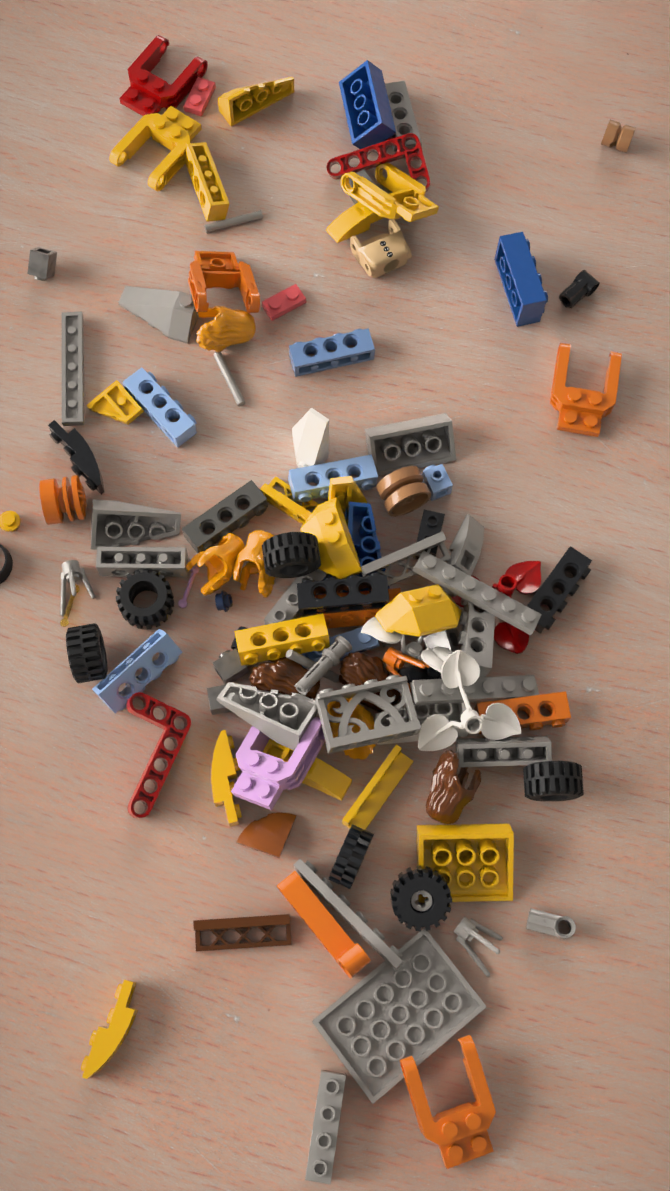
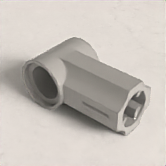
M530 908L526 929L555 936L559 939H567L575 933L576 925L572 918L568 916H559ZM560 921H565L569 924L570 930L568 934L559 932L558 923Z

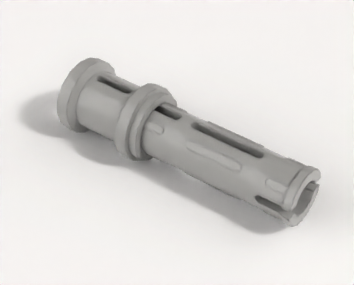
M336 636L335 642L328 649L322 651V657L294 685L299 693L306 695L332 666H337L340 663L341 657L346 652L348 653L352 650L351 644L344 637Z

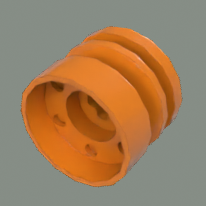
M78 475L71 476V486L68 477H63L62 487H59L55 478L40 480V499L47 525L63 523L64 513L66 512L70 521H75V511L79 520L86 519V495Z

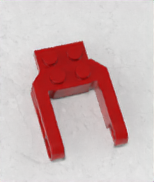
M157 35L127 69L130 87L119 98L120 104L142 116L159 113L162 108L167 110L170 106L177 108L190 93L197 77L202 78L205 75L208 62L196 56L171 85L168 84L167 81L150 73L161 61L160 58L164 55L167 46L170 44L168 39Z

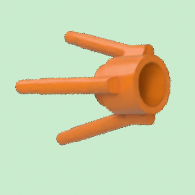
M390 647L383 657V662L387 664L386 670L400 677L402 676L395 669H401L405 662L422 669L425 667L430 668L422 660L406 655L394 647Z

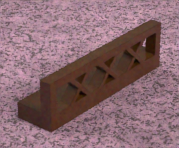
M290 914L193 920L196 952L292 945ZM277 926H286V940L276 941L269 934ZM262 927L271 928L268 930V932H266ZM252 928H259L265 934L259 942H251L246 937ZM234 929L241 937L235 944H228L222 937L228 930ZM238 929H247V930H246L244 933H242V932H241L240 930H238ZM218 930H224L220 935H218L215 932ZM211 931L217 937L211 945L201 946V932ZM267 936L272 940L263 942ZM244 938V939H245L247 942H249V943H240V942H241V940ZM219 940L224 943L223 945H216Z

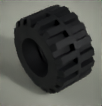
M305 532L282 533L267 539L262 545L265 573L269 576L296 578L308 575L321 566L318 539L313 534Z
M144 569L140 573L139 570H135L134 575L130 573L126 575V581L123 579L120 581L121 587H117L116 590L118 595L116 596L117 606L126 621L128 620L130 625H136L138 629H142L143 626H146L147 629H152L151 625H156L157 628L161 626L160 621L166 622L168 620L167 615H171L173 612L174 596L170 584L162 574L159 576L157 571L153 570L150 573L149 569ZM143 591H153L158 594L157 600L150 607L138 608L133 605L135 597Z
M93 623L68 628L66 632V648L70 669L75 681L79 684L105 679L108 672L107 657L102 633L98 625Z
M543 761L529 764L523 768L525 797L530 800L566 801L577 799L584 795L582 766L580 764L570 761Z

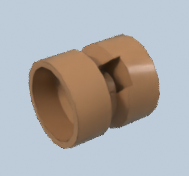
M610 119L601 145L610 148L616 146V150L627 153L636 128L629 125L622 127L620 122Z

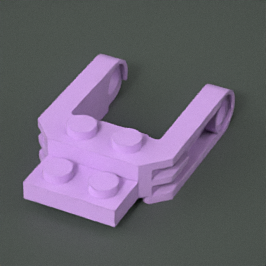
M319 717L312 719L288 762L263 753L262 751L270 738L252 726L236 752L238 766L242 773L231 793L238 798L272 810L283 790H292L299 787L325 742Z

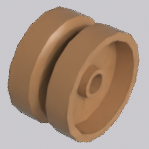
M417 466L398 469L385 476L377 484L378 494L381 499L386 500L384 506L390 516L397 517L413 512L431 498V492L427 484L422 483L423 476Z

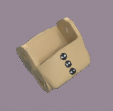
M394 219L388 221L389 233L374 236L362 243L359 242L356 235L350 237V248L354 257L372 278H377L404 266L408 259L412 257L410 247Z

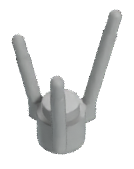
M69 560L62 563L63 572L60 573L61 616L65 615L66 580L70 582L72 596H76L75 582L80 580L81 577L91 598H95L85 575V570L80 568L77 560Z
M464 917L454 930V933L458 935L456 940L463 945L479 968L489 977L490 972L466 942V939L471 942L475 937L486 947L499 954L500 950L478 934V930L500 941L503 937L478 924L472 918L469 920Z

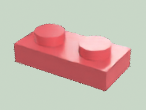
M197 77L183 106L184 111L202 117L216 88L215 82Z
M294 284L261 303L263 309L273 321L305 304L306 297L297 284Z

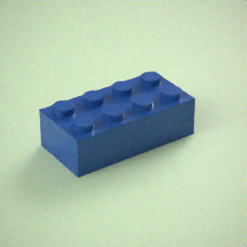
M367 60L339 81L351 141L359 149L384 142L396 133L382 70Z
M523 232L500 236L494 260L516 326L538 323L545 311L544 308L548 302V294L542 288V277L540 273H537L535 257L531 256L530 242L525 238Z

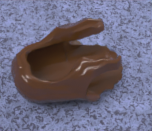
M363 652L349 653L348 656L343 658L339 669L341 673L339 675V682L343 685L355 684V686L364 685V682L377 679V681H383L390 676L380 658L368 656ZM396 689L387 691L388 697L395 696L394 701L391 703L392 706L400 698V692ZM365 700L360 702V704L375 711H384L371 702Z
M287 657L270 660L274 663L265 662L260 663L257 667H253V672L250 675L252 686H255L257 690L270 692L271 689L278 690V693L292 695V693L301 694L294 685L309 671V669L304 668L301 664ZM320 680L304 696L314 700L320 689Z
M446 750L440 756L437 766L432 771L431 789L426 801L427 814L435 821L443 824H453L458 821L463 808L473 800L481 783V771L478 769L475 770L468 789H465L469 776L467 772L468 767H461L457 776L459 759L457 753H453L452 750Z

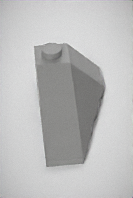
M125 286L118 302L127 311L136 317H141L148 322V325L163 332V335L187 344L199 317L192 295L181 291Z
M93 499L91 549L97 550V547H121L129 544L137 545L142 541L157 540L177 535L180 532L181 513L119 501Z
M231 682L227 683L217 697V701L275 742L291 750L296 749L307 727L318 712L315 700L302 694L278 693V690L271 689L270 692L257 690L255 686Z

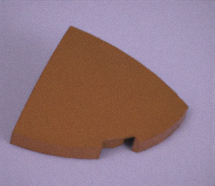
M277 812L270 813L257 821L254 820L242 831L236 843L280 859L297 815Z

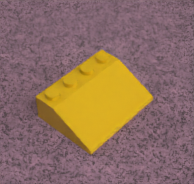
M509 823L417 825V866L421 865L422 869H425L426 866L431 867L433 872L437 870L441 877H444L451 892L452 902L513 901L514 833ZM419 894V902L425 903L424 900L428 897H423L422 894Z

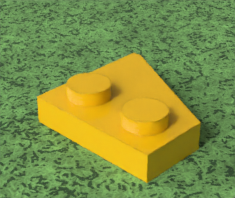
M118 380L86 405L93 412L127 425L144 412Z
M352 476L330 478L328 500L338 497L343 512L346 511L349 502L368 503Z

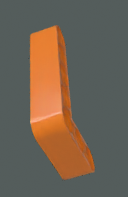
M296 871L292 872L277 885L283 896L350 979L371 962L365 951L358 943L354 944Z

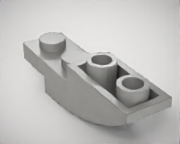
M469 514L466 515L449 548L452 553L450 555L451 559L447 563L471 576L482 549L484 526ZM443 588L451 597L457 596L456 594Z

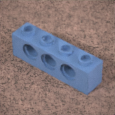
M369 328L356 329L344 334L337 333L326 338L318 337L312 341L296 342L293 345H289V357L295 377L374 360L375 348Z

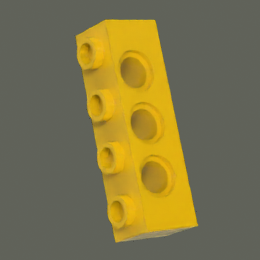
M188 143L184 161L206 221L225 220L230 203L207 143Z
M323 613L234 631L241 666L286 657V652L289 649L302 654L322 651L330 647L329 634Z

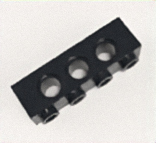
M571 546L527 605V607L542 614L535 628V631L540 634L545 628L547 630L551 628L556 620L553 618L555 613H561L568 602L565 601L567 596L573 597L580 587L577 582L580 578L585 580L592 570L589 568L592 560ZM564 572H571L574 577L569 578ZM552 588L560 589L562 594L554 593ZM545 604L549 606L550 611L542 610L540 605Z
M373 573L368 577L351 575L346 579L329 577L324 579V581L307 579L303 580L302 583H296L300 616L382 609L389 603L387 575ZM363 588L371 590L367 595L360 593ZM341 590L349 592L345 597H340L337 594ZM319 592H323L326 594V596L322 599H318L315 597V595Z

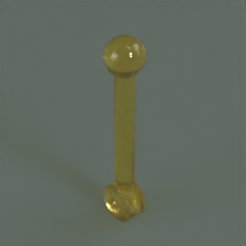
M75 584L76 593H78L80 591V588L77 584ZM72 593L64 618L60 621L62 627H67L69 624L68 617L75 596H72Z

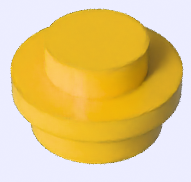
M6 511L0 515V527L2 530L13 532L19 528L21 519L16 512Z

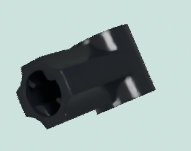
M582 270L575 277L573 283L560 294L559 299L566 308H572L585 296L589 297L592 295L600 282L586 270Z

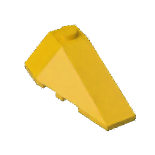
M287 77L233 89L228 93H224L218 97L219 112L232 127L294 93V78Z

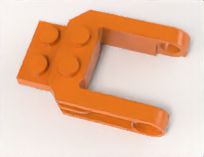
M195 251V261L190 263L188 283L196 312H208L207 288L232 289L239 287L247 313H259L260 295L250 265L242 261L238 263L234 252Z
M560 343L550 404L555 410H559L557 430L598 437L602 418L611 414L616 404L622 353L610 352L609 357L611 358L605 376L604 391L601 393L594 390L565 386L571 344Z
M470 1035L459 1038L458 1041L464 1054L463 1062L475 1102H467L437 1113L434 1117H432L413 1057L409 1056L400 1060V1066L420 1131L426 1139L439 1146L446 1169L494 1152L487 1129L490 1127L496 1110L476 1046Z

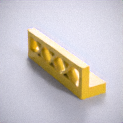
M276 476L269 485L264 483L260 489L267 498L268 503L302 525L311 515V512L307 509H313L319 505L311 499L308 502H302V506L289 499L293 498L290 485ZM276 484L284 488V495L274 489Z
M397 744L342 819V824L350 829L353 824L366 830L414 761L401 752L402 748Z

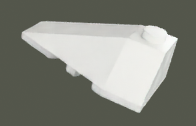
M311 408L292 428L298 468L323 464L329 456V419Z

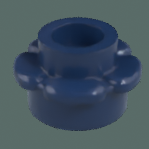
M224 590L215 595L218 611L224 610L228 612L229 607L233 605L231 594H227Z

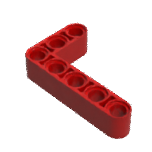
M413 133L332 158L326 166L331 178L341 179L345 173H357L362 170L375 168L383 163H390L405 158L410 177L416 181L422 178L427 181L425 186L426 192L430 188V177L418 136ZM408 140L416 142V146L412 149L407 148L405 144ZM395 146L397 152L394 155H389L386 152L388 147ZM371 152H376L379 156L377 160L370 161L368 155ZM351 159H359V165L351 167L349 165ZM414 159L421 161L422 164L419 168L411 166V162ZM334 164L341 166V170L338 173L331 172V167Z
M141 692L133 694L127 700V710L132 715L164 730L127 807L130 816L137 819L144 818L151 812L191 726V719L186 713ZM134 698H139L143 701L144 706L142 709L134 708L132 703ZM155 708H160L164 712L163 719L159 720L154 717L153 711ZM176 718L183 720L184 728L182 730L175 727L174 720ZM167 738L172 739L175 744L174 749L171 751L167 750L164 746V741ZM156 759H161L165 763V768L161 772L157 771L154 767ZM147 780H151L155 784V789L152 793L144 789V783ZM137 801H141L145 805V811L142 814H137L134 810V804Z

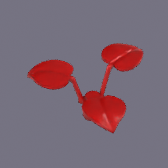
M524 561L510 566L506 570L505 575L500 577L498 584L494 583L492 588L512 598L511 596L515 588L521 594L536 592L541 585V561ZM458 595L452 597L458 606L464 608V605H461V597ZM501 622L494 629V640L501 648L521 654L527 648L529 634L507 622Z

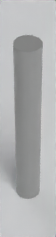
M260 210L204 225L205 231L208 233L262 219L263 214Z
M214 353L213 356L239 407L245 404L244 398L222 353Z
M292 649L286 652L287 658L308 669H311L316 664V662ZM328 670L323 676L335 683L339 681V675L331 670Z

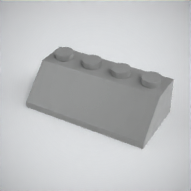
M446 413L365 429L368 454H372L378 476L390 474L408 466L421 468L456 461L452 420Z

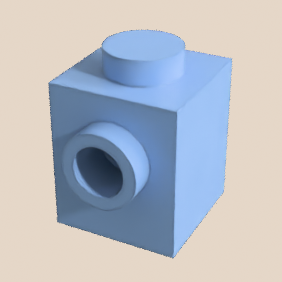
M443 464L437 466L430 465L424 469L422 473L423 483L427 484L431 492V501L451 494L453 484Z

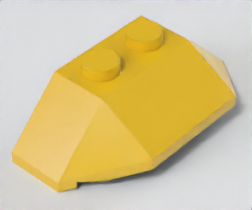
M338 497L317 505L301 527V532L313 534L318 539L321 559L319 570L338 579H346L348 576L361 573V565Z
M439 584L399 593L379 610L375 617L386 632L393 633L395 631L404 635L420 637L456 628L462 610L452 597Z

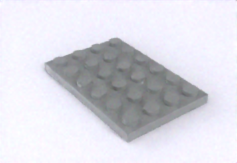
M425 928L399 949V952L403 955L400 958L403 961V965L397 972L384 961L312 1021L372 1104L404 1078L400 1066L401 1059L412 1056L416 1066H418L487 1007Z

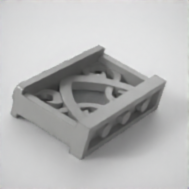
M392 675L383 681L372 679L364 682V685L355 686V684H348L343 686L342 689L335 691L332 688L321 690L320 694L316 696L315 703L328 754L417 735L421 730V725L416 715L407 676ZM396 689L401 693L402 699L399 704L391 705L395 696L388 697V690ZM352 698L351 701L348 703L346 699ZM362 700L371 702L384 710L376 718L374 729L369 730L363 721L357 718H350L352 712ZM333 701L339 702L341 707L338 709L333 707V710L338 714H343L342 717L330 715L327 711V705ZM404 705L409 722H405L397 711ZM389 715L390 717L386 718V720L389 721L390 725L383 726L381 719ZM329 721L340 723L338 737L333 738ZM348 723L358 725L360 727V731L358 733L352 732V727H354V725L348 726Z

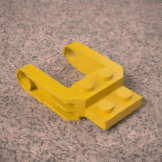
M172 106L162 115L159 113L144 115L113 148L109 160L117 167L123 165L127 159L130 160L142 145L152 137L153 140L171 150L150 174L148 179L149 187L156 191H161L185 165L184 159L187 144L202 130L201 124Z
M391 163L380 164L375 169L376 180L393 192L390 194L355 172L345 173L341 178V186L344 192L380 217L389 219L403 217L406 221L414 222L415 220L435 215L438 212L439 206L425 197V186ZM383 169L387 171V179L383 175ZM350 178L353 180L354 183L353 188L350 186L349 183Z

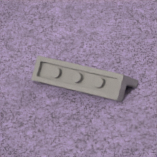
M443 531L361 567L362 577H368L373 573H380L391 578V580L387 581L388 586L417 574L413 571L406 573L407 569L413 570L414 568L408 565L411 557H420L423 550L430 553L431 548L439 546L444 556L440 560L444 562L450 560L451 557L444 544L446 537ZM397 564L404 567L401 576L396 577L388 574L392 565Z

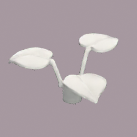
M376 617L369 619L361 630V633L369 634L386 643L395 644L401 641V652L423 660L427 665L440 673L445 660L453 653V651L441 646H436L433 650L428 647L423 651L420 644L424 636H420L417 642H411L406 646L404 634L395 631L393 633L386 632ZM408 662L404 664L405 667L415 666Z
M456 650L447 657L442 666L441 677L446 687L452 689L459 686L467 710L461 715V723L456 721L449 722L441 714L427 717L422 722L421 730L419 731L418 748L421 751H437L452 745L458 737V732L453 726H457L460 729L465 728L471 734L481 731L490 740H501L512 735L521 734L519 720L513 710L507 705L493 703L487 707L486 715L482 714L481 716L471 708L463 685L470 686L474 684L479 677L480 668L477 661L463 650Z

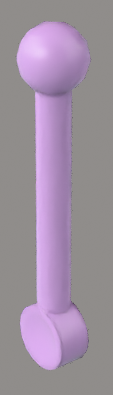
M194 566L191 569L192 573L185 593L178 602L180 608L187 607L186 600L195 575L199 572L198 566Z

